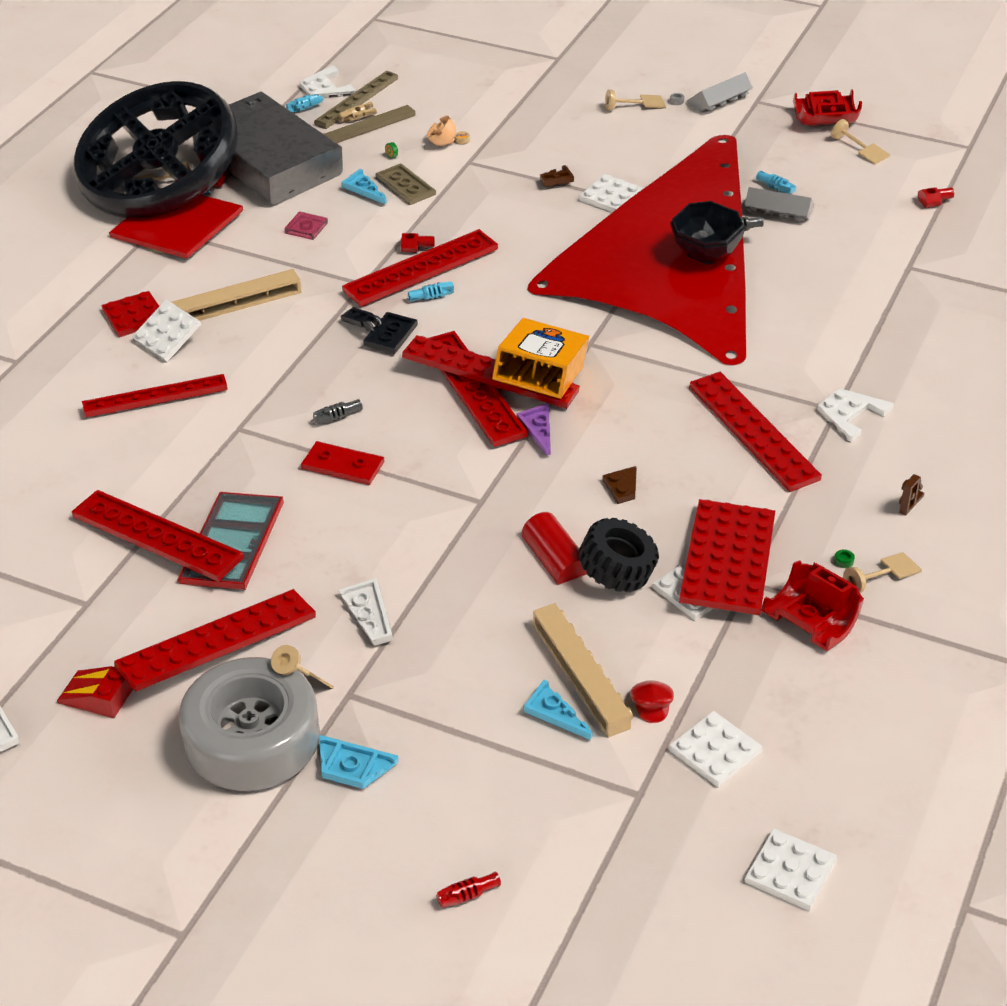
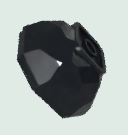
M713 201L689 203L670 222L675 242L686 252L689 258L704 264H713L731 255L745 231L738 211Z

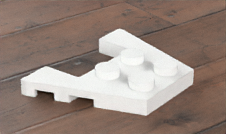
M334 65L299 81L300 87L306 95L317 94L323 96V98H329V95L343 97V94L352 95L356 92L351 84L336 88L329 80V78L339 76V70Z
M839 388L818 404L817 411L829 423H834L837 426V430L847 436L846 439L849 442H853L861 435L862 429L851 424V421L867 409L884 417L893 410L894 403Z

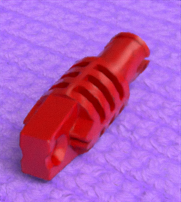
M495 871L480 878L473 876L453 883L437 892V900L441 908L478 898L484 891L501 886L500 877L496 878L498 873Z

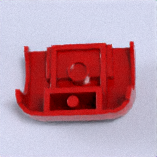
M851 89L850 94L847 96H842L841 92L834 90L809 92L805 98L798 99L797 93H795L793 98L796 117L805 126L833 125L841 119H845L848 121V124H851L858 119L862 109V101H859L857 109L855 108L853 89Z
M799 560L793 563L789 578L783 589L773 598H768L767 596L764 598L761 611L777 621L782 617L786 618L804 631L812 634L811 642L829 651L843 641L853 629L860 614L864 598L859 593L860 589L837 574L815 562L813 565L803 564Z

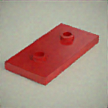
M316 441L302 461L301 469L370 485L385 461L382 456Z

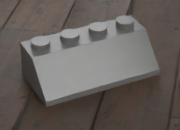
M746 72L700 91L688 99L687 103L701 112L705 110L709 112L715 109L716 105L721 107L728 100L732 102L738 99L737 96L744 97L748 95V91L753 87Z
M749 187L744 206L752 213L761 211L768 216L777 214L781 218L788 219V217H794L797 221H804V219L809 220L814 203L810 197Z

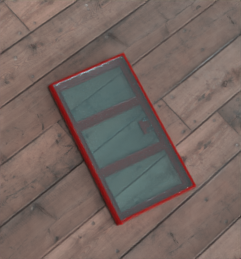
M219 492L200 534L243 552L244 559L219 582L183 567L177 579L178 583L246 590L284 504L283 497Z

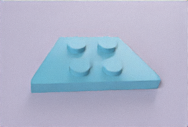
M323 735L319 737L322 778L364 789L399 762L398 755Z

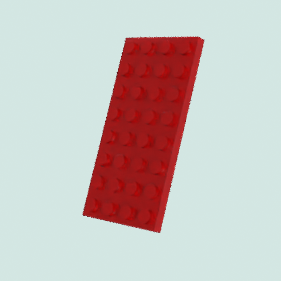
M699 499L679 603L761 615L776 510Z

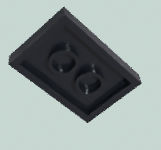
M386 312L381 318L382 324L380 326L375 325L374 330L363 340L364 346L395 354L417 327L418 321L417 319Z

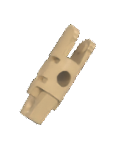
M368 102L346 109L339 114V119L341 123L351 122L377 114L378 112L375 108H372L373 103Z

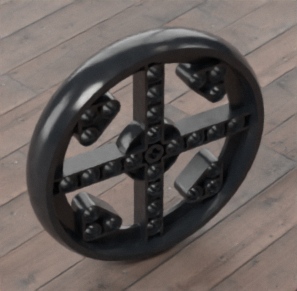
M171 81L135 90L105 108L83 132L76 147L73 164L78 188L83 196L96 208L107 214L122 218L154 217L183 207L209 190L230 165L238 140L235 116L230 106L218 93L197 83ZM185 105L196 108L188 113ZM152 111L158 121L179 120L166 129L158 128L149 131L137 117ZM211 123H213V124H214V130H213L210 126H208V125H210ZM123 127L135 140L131 153L113 164L118 152V146L112 135ZM198 133L193 150L200 164L190 172L175 156L178 152V146ZM97 166L103 171L100 174L97 173ZM162 167L176 182L159 189L153 178H131L144 169ZM121 186L125 194L114 190Z

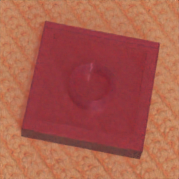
M299 211L284 228L285 234L314 240L328 224V218Z

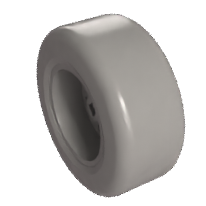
M239 658L209 669L188 688L180 705L179 725L185 754L190 765L203 779L225 789L255 791L281 784L292 778L308 764L318 746L320 726L316 696L311 684L298 670L290 675L278 674L273 670L271 659ZM277 718L271 725L265 724L266 719ZM230 721L235 722L234 727L223 729Z

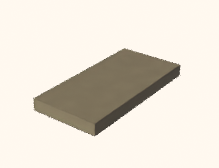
M401 163L375 173L376 179L409 205L436 195L434 188Z

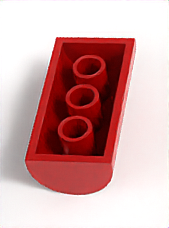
M538 513L524 524L522 529L523 539L558 585L587 574V571L583 570L579 561V547L552 513Z

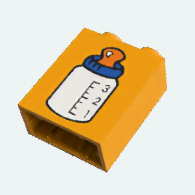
M522 318L498 346L492 379L561 399L583 369L590 336Z

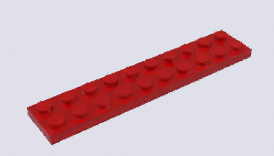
M478 229L342 285V290L361 307L498 249V243Z
M455 331L427 338L469 351ZM441 370L493 447L527 437V430L496 387Z
M416 335L402 352V358L565 409L569 407L580 388V385L572 382L560 399L493 380L496 359L476 354L473 351H466L456 346H450L440 341L427 339L424 336Z
M721 371L690 382V388L789 492L821 481L822 474Z
M98 489L71 511L72 516L78 520L218 582L244 559L243 552Z
M292 589L114 661V667L134 691L137 692L316 617V611Z

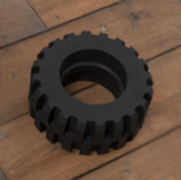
M604 518L590 526L579 548L578 556L583 570H586L587 575L590 578H594L596 583H601L605 588H612L618 592L622 590L631 592L640 589L648 582L658 563L659 553L656 543H653V538L650 535L648 536L643 528L640 529L636 524L628 523L624 519L610 518L609 520Z

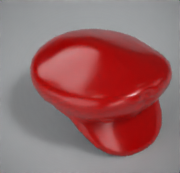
M648 680L634 685L630 691L631 699L636 704L638 714L644 721L659 723L668 716L669 705L674 699V692L667 684Z

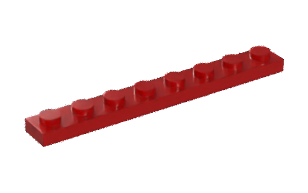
M224 374L85 400L82 401L86 418L228 390Z

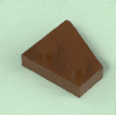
M563 165L560 171L556 172V169L540 174V181L546 187H552L556 184L567 185L569 182H574V176L569 168Z
M636 466L602 476V481L617 504L635 499Z
M913 474L902 484L901 490H903V494L899 500V513L905 516L924 497V492L920 491L923 488L920 476Z

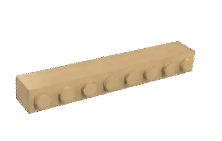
M290 269L179 299L171 303L201 321L302 293L301 282L295 270Z
M556 603L533 610L534 627L607 737L630 730L631 720L633 719L631 709L625 706L620 693H616L611 680L605 677L601 665L595 662L592 652L586 649L583 639L577 636L573 624L567 621L564 611L560 610Z

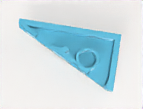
M362 169L357 170L341 182L342 188L380 203H387L384 193L378 191L376 184L363 174Z
M547 680L542 681L524 705L525 713L589 740L593 737L592 731L585 721L581 722L577 718L573 708L566 701L562 700L558 692H553Z

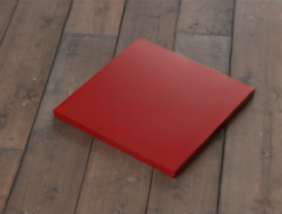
M201 195L187 205L162 215L148 218H126L113 228L109 235L115 239L187 259L243 211V206Z

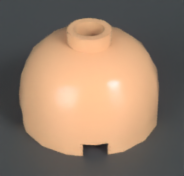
M443 116L439 119L440 122L438 124L434 123L427 132V138L438 146L453 143L457 130L452 119L449 116Z

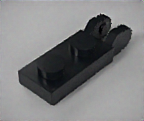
M352 307L340 316L343 322L364 327L367 331L374 330L373 324L376 326L382 324L379 316Z

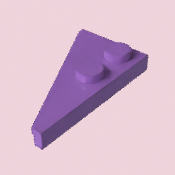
M546 403L517 413V418L546 456L551 455L549 404Z

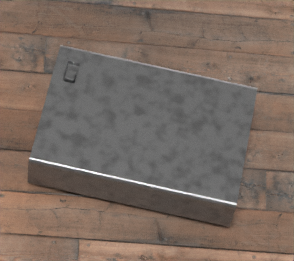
M260 91L229 104L236 119L238 140L234 156L226 170L271 204L281 203L341 175L343 171L342 147L264 92ZM211 123L210 125H208V126H210V127L214 130V124H213V123ZM198 133L192 136L193 145H195Z

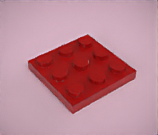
M150 291L141 292L101 305L102 311L119 337L135 333L159 308Z

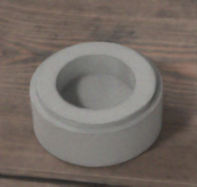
M673 93L670 95V103L681 105L684 103L685 97L681 93Z

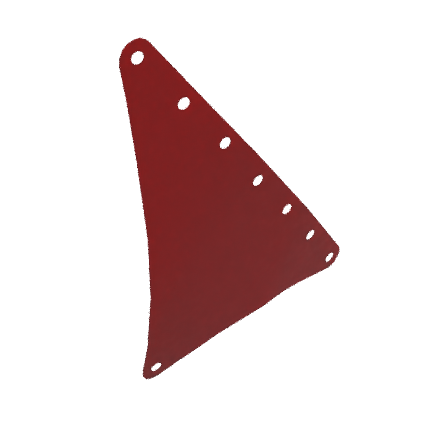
M718 135L710 138L697 150L627 200L559 254L530 281L528 291L536 295L578 297L637 312L678 330L723 364L737 365L744 362L746 359V287L743 237L731 255L713 264H704L686 255V252L675 242L670 226L673 217L689 203L713 201L738 211L740 217H742L736 138L730 135ZM727 139L728 142L720 143L718 140ZM727 163L730 164V167L724 168L720 165ZM731 191L734 194L732 196H725L723 193ZM732 264L736 269L728 271L725 269V266ZM540 281L548 282V285L544 288L537 286ZM734 306L737 311L735 313H728L726 307ZM727 351H734L737 356L730 359L725 354Z

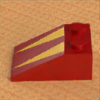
M113 666L77 670L57 699V703L115 718L133 691V688Z

